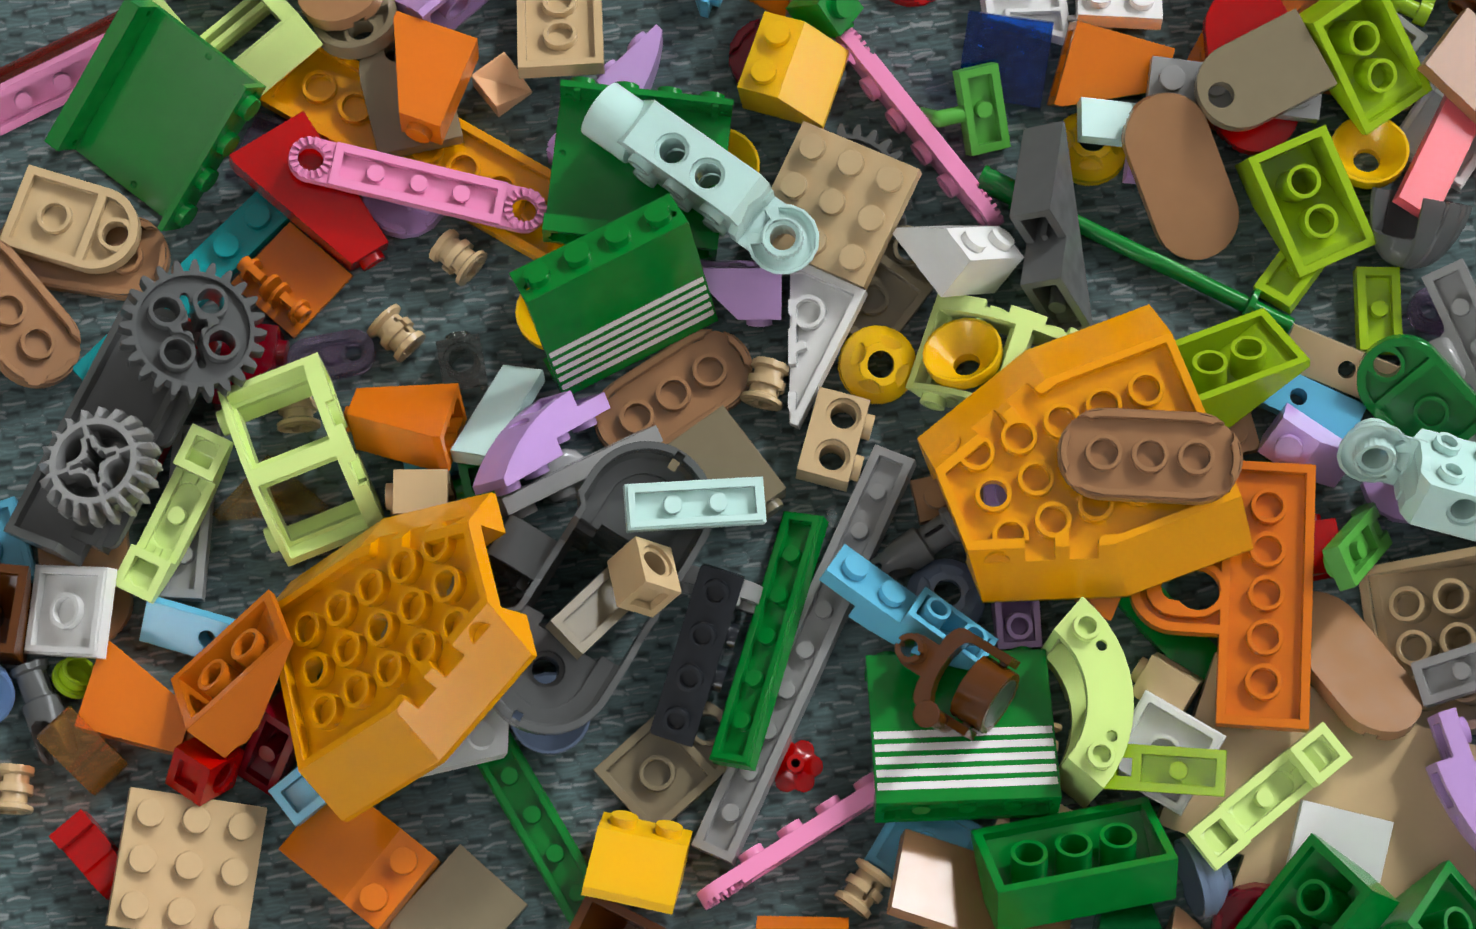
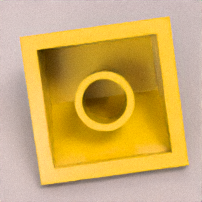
M764 11L737 86L742 107L800 124L805 121L824 129L850 55L849 50L805 21Z
M615 810L612 813L604 812L597 828L581 895L672 915L682 885L693 831L683 829L681 824L671 820H659L656 823L638 819L636 814L625 810Z

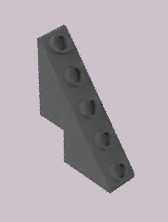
M1060 121L1026 128L1023 130L1009 215L1026 243L1020 286L1038 314L1048 317L1047 325L1057 326L1064 329L1065 332H1068L1070 327L1081 330L1092 326L1093 321L1065 123Z

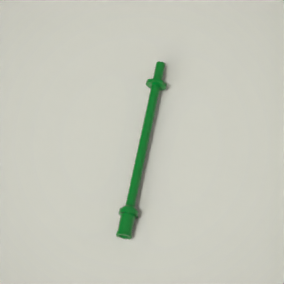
M986 165L978 179V188L983 189L989 196L1008 204V210H1010L1015 179ZM1078 215L1080 235L1242 312L1240 316L1265 308L1287 334L1289 333L1295 318L1257 301L1261 290L1256 288L1249 297Z

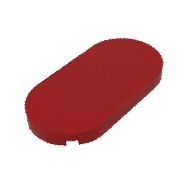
M1214 0L1203 21L1205 59L1217 48L1287 13L1281 0ZM1274 118L1254 129L1240 132L1228 131L1214 124L1213 126L1220 138L1233 146V149L1243 154L1256 155L1287 141L1294 132L1298 121Z

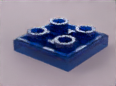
M969 10L960 69L988 62L998 63L1004 103L1040 108L1054 22Z

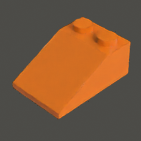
M269 589L170 679L186 731L224 758L235 748L245 744L252 733L259 727L293 645L276 596Z
M326 804L302 825L297 826L278 849L375 929H388L400 910L441 864V861L374 807H371L352 820L344 822Z

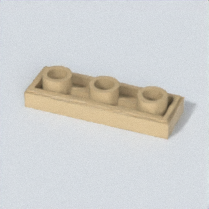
M1294 323L1289 336L1310 359V367L1304 370L1301 375L1360 399L1357 390V369L1365 352ZM1378 357L1374 360L1375 368L1384 374L1393 373L1399 368V366ZM1344 361H1350L1354 364L1353 372L1347 376H1343L1338 372L1339 365Z

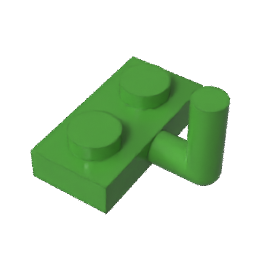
M988 62L952 71L958 106L942 110L920 107V110L936 128L961 123L966 155L976 156L1011 147L998 63Z

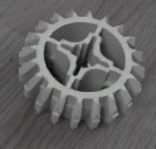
M98 406L94 416L87 410H81L80 421L77 423L71 418H65L67 429L63 433L51 431L52 437L56 440L54 446L42 447L43 453L50 459L38 464L40 471L46 475L39 482L41 487L49 492L46 496L47 501L52 506L58 507V513L66 519L73 518V521L78 525L85 527L90 522L96 528L103 529L107 518L114 525H121V514L123 512H126L131 517H137L134 505L138 501L150 504V499L145 494L147 488H159L158 481L151 475L163 471L162 464L155 459L162 453L160 447L153 442L155 439L154 434L147 427L144 428L143 423L136 416L131 415L128 417L123 410L117 408L111 413L105 407ZM102 439H123L127 441L128 446L120 449L117 446L108 448L103 444ZM83 486L85 489L94 487L99 492V496H77L74 488Z

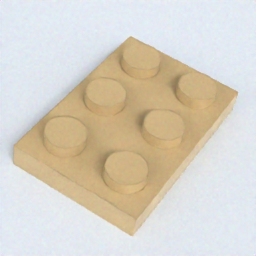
M517 0V60L519 79L605 74L602 0Z

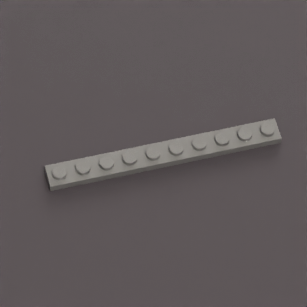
M874 445L811 582L756 770L754 772L732 767L726 768L691 844L694 849L733 866L736 865L738 856L741 854L853 607V604L819 579L844 544L868 561L876 556L917 466L915 459L879 445Z

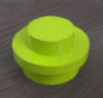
M68 657L56 664L52 671V682L61 694L72 699H83L94 665L87 658Z

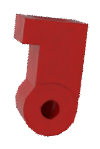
M80 809L52 832L49 838L71 859L94 888L103 897L110 900L119 848L91 814Z

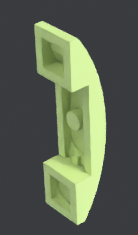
M192 423L173 461L176 468L137 545L131 544L117 571L116 587L152 604L156 601L182 561L210 507L234 445L232 441Z
M1321 722L1242 784L1185 835L1212 869L1217 871L1250 844L1255 836L1309 791L1322 784L1353 757L1327 725Z

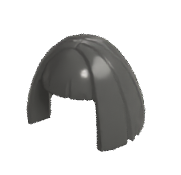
M1372 187L1370 196V227L1375 236V249L1386 262L1406 269H1419L1430 266L1442 258L1465 228L1473 207L1447 200L1443 202L1423 198L1418 219L1392 202L1397 191Z

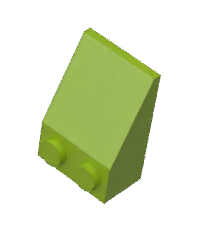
M1319 0L1299 14L1337 82V85L1328 91L1362 135L1369 134L1433 90L1428 79L1417 69L1420 66V61L1391 0Z
M1326 124L1249 157L1235 165L1253 208L1278 248L1284 254L1286 261L1292 267L1297 278L1376 244L1375 236Z
M1265 308L1175 340L1205 412L1216 416L1228 428L1310 367L1308 356Z

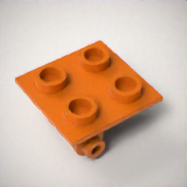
M289 222L255 258L252 259L247 255L239 261L236 268L241 273L231 282V285L236 286L239 283L246 282L247 286L243 295L246 298L257 296L256 306L295 339L353 278V275L295 225Z

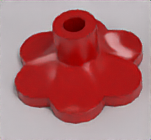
M800 740L795 744L791 742L775 777V785L780 791L790 792L794 789L800 792L810 791L814 786V777L823 771V762L814 755V747L809 741ZM797 761L799 766L795 768L791 763Z

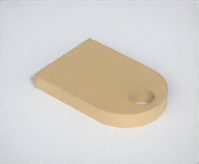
M28 165L0 239L17 253L88 274H104L122 267L133 257L141 241L142 228L137 212L130 201L121 193L107 187ZM123 227L128 230V237L121 245L111 246L106 243V236L111 229Z

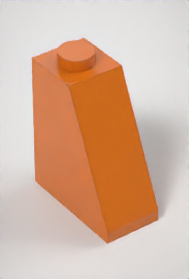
M396 11L393 20L401 131L405 132L414 141L420 143H429L431 141L442 145L479 59L478 38Z
M1080 21L1069 22L1047 105L1064 107L1076 105L1081 97L1106 100L1146 93L1150 59L1152 56L1173 58L1175 48Z
M458 383L356 388L350 406H346L344 410V417L348 425L345 429L347 432L352 433L357 450L426 469H448V471H450L453 462L450 449L462 432L467 420Z
M108 641L106 659L95 660L74 726L88 734L173 756L175 746L194 737L186 731L176 696L115 644Z

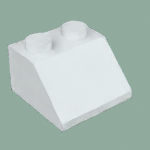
M941 225L898 227L892 233L940 297L995 293L1024 258L1014 245L1015 242L1011 234L1000 226Z

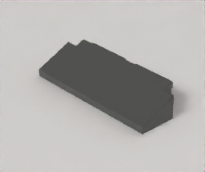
M126 298V300H125V302H124V304H123V305H128V304H129V305H133V304L128 300V298ZM158 308L153 311L155 317L160 321L172 322L176 320V316L171 310ZM119 312L56 431L63 433L67 429L65 418H71L76 423L79 422L81 410H87L94 416L98 406L105 407L111 413L117 408L123 410L128 417L131 415L136 416L143 423V427H147L154 434L155 439L153 442L160 447L162 453L164 448L170 447L176 440L199 393H196L192 404H188L185 392L179 391L174 401H169L170 388L164 386L159 392L154 394L152 393L155 381L153 378L150 377L142 382L137 381L142 367L139 365L127 368V358L133 351L126 352L119 349L121 340L129 337L117 333L119 322L128 321ZM188 321L185 331H191L196 347L201 332H194L191 322ZM196 349L195 358L199 368H205L200 353ZM169 350L164 353L166 359L175 365L187 362L185 354L179 350ZM52 438L48 446H54L56 440ZM102 439L103 444L108 448L117 446L120 449L128 446L127 441L123 439ZM44 454L39 463L50 458ZM37 466L3 530L19 540L77 566H82L91 547L107 555L110 554L111 550L118 548L123 542L135 516L131 517L126 512H123L121 514V525H114L107 518L103 529L96 528L90 522L85 527L78 525L73 521V518L66 519L58 513V507L52 506L47 501L46 496L49 492L45 491L39 482L46 475ZM158 473L153 474V475H151V476H152L153 478H156V476H157ZM83 486L74 488L77 496H99V492L94 487L85 489ZM147 488L145 492L146 495L150 490L149 488ZM140 501L134 505L136 513H138L142 505Z

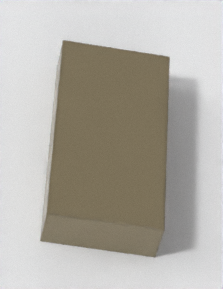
M608 567L545 626L577 660L629 611L616 605Z

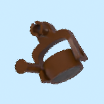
M960 627L951 631L940 645L918 633H906L898 638L901 641L899 644H895V653L900 663L920 676L913 694L916 705L913 710L915 723L923 728L932 727L943 733L950 732L953 729L973 741L977 732L970 729V727L983 734L989 732L999 722L1011 704L1020 681L1019 674L1007 667L1010 666L1016 670L1021 662L969 630ZM918 645L920 655L917 656L915 654L911 656V650ZM968 646H977L1000 660V662L989 656H983L976 661L962 679L950 708L951 714L963 721V723H960L939 710L938 705L935 703V693L945 670L952 660Z

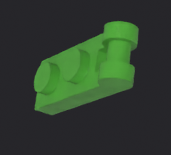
M1374 502L1366 503L1352 510L1350 513L1351 519L1322 550L1325 569L1329 576L1335 579L1340 591L1356 587L1393 543L1388 531L1382 530L1378 518L1380 513Z

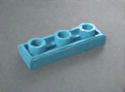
M1300 374L1259 405V407L1278 415L1285 404L1289 403L1341 439L1361 421L1366 410L1363 403ZM1296 394L1300 396L1303 404H1294L1290 399V395Z
M158 597L153 604L148 601L146 602L139 641L195 657L214 640L209 637L207 631L212 632L216 638L236 619Z

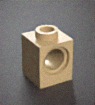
M635 536L607 561L616 605L619 608L653 618L682 593L671 547Z
M1159 652L1153 654L1149 660L1142 657L1131 674V680L1135 683L1133 686L1134 697L1140 700L1145 690L1185 713L1204 682L1203 678Z

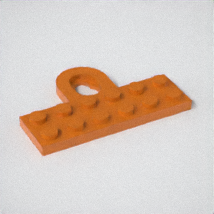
M1243 461L1236 484L1243 499L1253 550L1197 570L1207 573L1217 583L1219 597L1215 604L1203 610L1190 609L1179 600L1167 598L1162 592V584L1131 595L1129 599L1138 618L1149 628L1168 635L1218 638L1215 727L1307 733L1310 716L1316 465Z

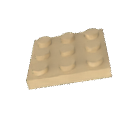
M803 121L771 189L774 191L775 197L785 204H792L805 210L815 220L819 231V247L809 265L867 291L893 236L892 233L895 231L922 173L916 167ZM781 234L774 239L772 246L778 250H786L793 246L796 239L790 234Z
M130 787L105 926L123 929H248L267 807L214 799L199 807L181 794Z

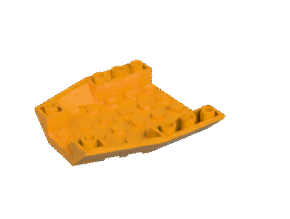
M1150 304L1025 350L917 438L932 479H937L966 551V564L982 603L1080 599L1082 596L1085 599L1128 597L1253 550L1243 499L1236 482L1231 490L1222 498L1208 504L1103 501L1087 498L1073 490L1060 473L1057 462V447L1061 434L1072 420L1087 410L1094 408H1124L1206 413L1172 332ZM989 484L1001 486L1006 493L1005 502L997 507L986 505L980 497V491L983 487Z
M494 493L481 494L383 518L296 577L276 598L293 641L292 648L279 678L298 771L344 822L352 820L445 763L537 657L527 615L502 608L500 605L486 549L487 545L506 534L497 497ZM454 576L453 590L447 596L446 591L449 589L452 582V577ZM388 621V628L386 634L381 639V633L384 631L386 627V622ZM323 666V672L320 678L317 680V675L320 673Z

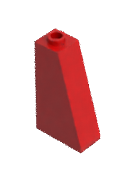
M304 111L229 155L230 166L239 177L350 272L358 267H361L363 271H367L385 259L382 252L387 250L389 241L359 195L303 182L292 174L288 165V157L293 144L300 138L307 136L322 139ZM305 149L298 155V161L303 169L314 171L323 164V157L315 149Z

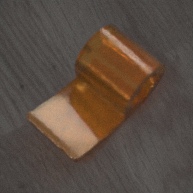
M72 707L64 709L37 735V740L94 796H97L129 765L121 754L104 737L99 736Z

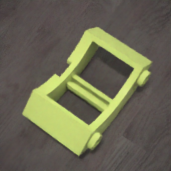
M152 0L183 23L164 0ZM243 0L200 35L202 39L222 53L271 13L279 23L233 60L234 63L266 86L263 94L323 45L299 13L286 0Z
M937 294L905 388L920 397V403L923 406L936 411H944L945 407L955 408L972 394L968 391L937 384L930 377L923 362L922 353L928 337L937 328L952 320L962 318L983 320L991 324L998 333L1007 335L1003 348L1002 364L995 375L1025 350L1031 349L1032 344L1039 346L1079 330L1070 327L1066 333L1062 328L1047 325V316L1011 305L1008 312L992 305L987 307L988 301L984 298L967 295L940 297Z
M318 352L245 381L242 387L232 385L228 397H224L217 391L222 406L221 410L216 411L220 428L225 436L231 435L252 492L268 527L263 529L267 544L272 553L281 552L288 567L347 544L385 518L379 497L359 453L355 454L345 429L348 425L338 401L333 382ZM313 396L328 436L259 462L245 422ZM338 460L354 500L287 526L269 487Z
M1082 596L1054 628L1041 649H1046L1047 666L1059 682L1070 709L1071 729L1069 730L1064 756L1059 764L1061 790L1074 799L1081 807L1086 808L1104 789L1124 756L1133 725L1134 695L1130 670L1117 637L1096 608ZM1098 641L1104 642L1106 649L1103 651L1099 650L1096 647V643Z

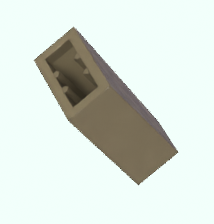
M723 405L668 444L689 455L700 466L707 479L763 476L766 520L775 515L784 506L781 500L786 496L785 485ZM672 459L667 468L675 472L680 462Z

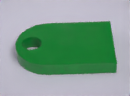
M1392 335L1377 341L1364 353L1357 369V390L1361 401L1375 418L1397 427L1404 435L1414 437L1422 428L1438 433L1447 432L1464 440H1469L1476 434V392L1429 342L1413 335ZM1383 352H1391L1400 359V366L1395 372L1384 374L1375 368V358Z

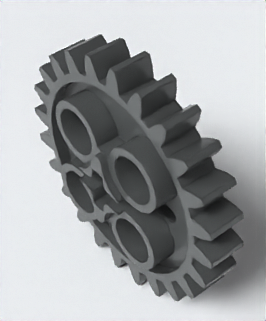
M193 259L189 271H183L181 264L176 260L173 262L171 274L169 275L162 267L157 266L154 273L155 282L143 275L139 282L143 292L130 289L127 298L133 305H122L120 315L128 321L119 322L117 333L129 337L121 340L119 349L126 352L133 351L127 358L126 366L127 368L139 365L142 367L137 378L138 382L145 381L150 377L155 380L152 393L156 394L164 386L170 388L169 401H174L179 391L185 392L188 404H192L196 393L200 392L206 402L211 403L214 397V389L216 388L224 397H228L231 392L229 381L242 387L246 381L242 371L254 374L258 365L252 358H261L265 348L256 342L264 341L267 331L255 326L263 322L265 314L262 312H251L257 304L258 297L244 298L242 295L247 283L242 282L233 287L230 284L233 273L231 270L227 271L221 278L215 276V263H211L206 272H201L197 260ZM181 295H185L188 298L190 306L189 315L193 331L201 332L197 341V348L205 368L198 367L195 358L196 348L193 334L191 331H185L188 315L180 299ZM204 299L212 300L219 306L220 311L214 314L206 313L200 309L198 302ZM158 308L170 309L175 314L176 320L172 322L160 321L155 317L153 311ZM222 341L229 346L231 353L226 356L217 355L211 351L209 343ZM169 350H179L185 354L187 362L175 365L166 359L164 353Z

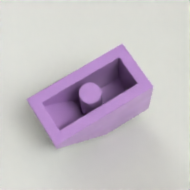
M700 260L710 293L737 320H746V325L753 327L771 326L772 320H781L782 274H773L766 271L755 261Z
M1286 403L1262 435L1258 452L1276 463L1316 465V483L1335 488L1345 474L1339 467L1337 452L1342 439L1289 403Z

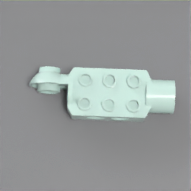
M618 83L610 84L595 99L581 126L582 134L622 162H629L635 168L633 174L647 186L654 188L656 184H659L670 192V195L681 210L688 213L693 208L705 218L702 222L713 232L719 233L720 237H724L728 233L730 238L748 250L751 258L766 271L773 274H791L802 270L813 260L819 247V231L815 220L805 210L792 204H785L775 197L770 183L759 172L657 101L641 100ZM781 234H790L796 239L793 246L786 250H778L772 246V243Z
M1378 418L1364 419L1349 430L1341 440L1337 452L1339 467L1347 476L1360 482H1382L1393 485L1395 500H1398L1399 512L1409 524L1476 542L1475 442L1457 438L1447 432L1438 433L1423 428L1414 437L1404 435L1397 427Z

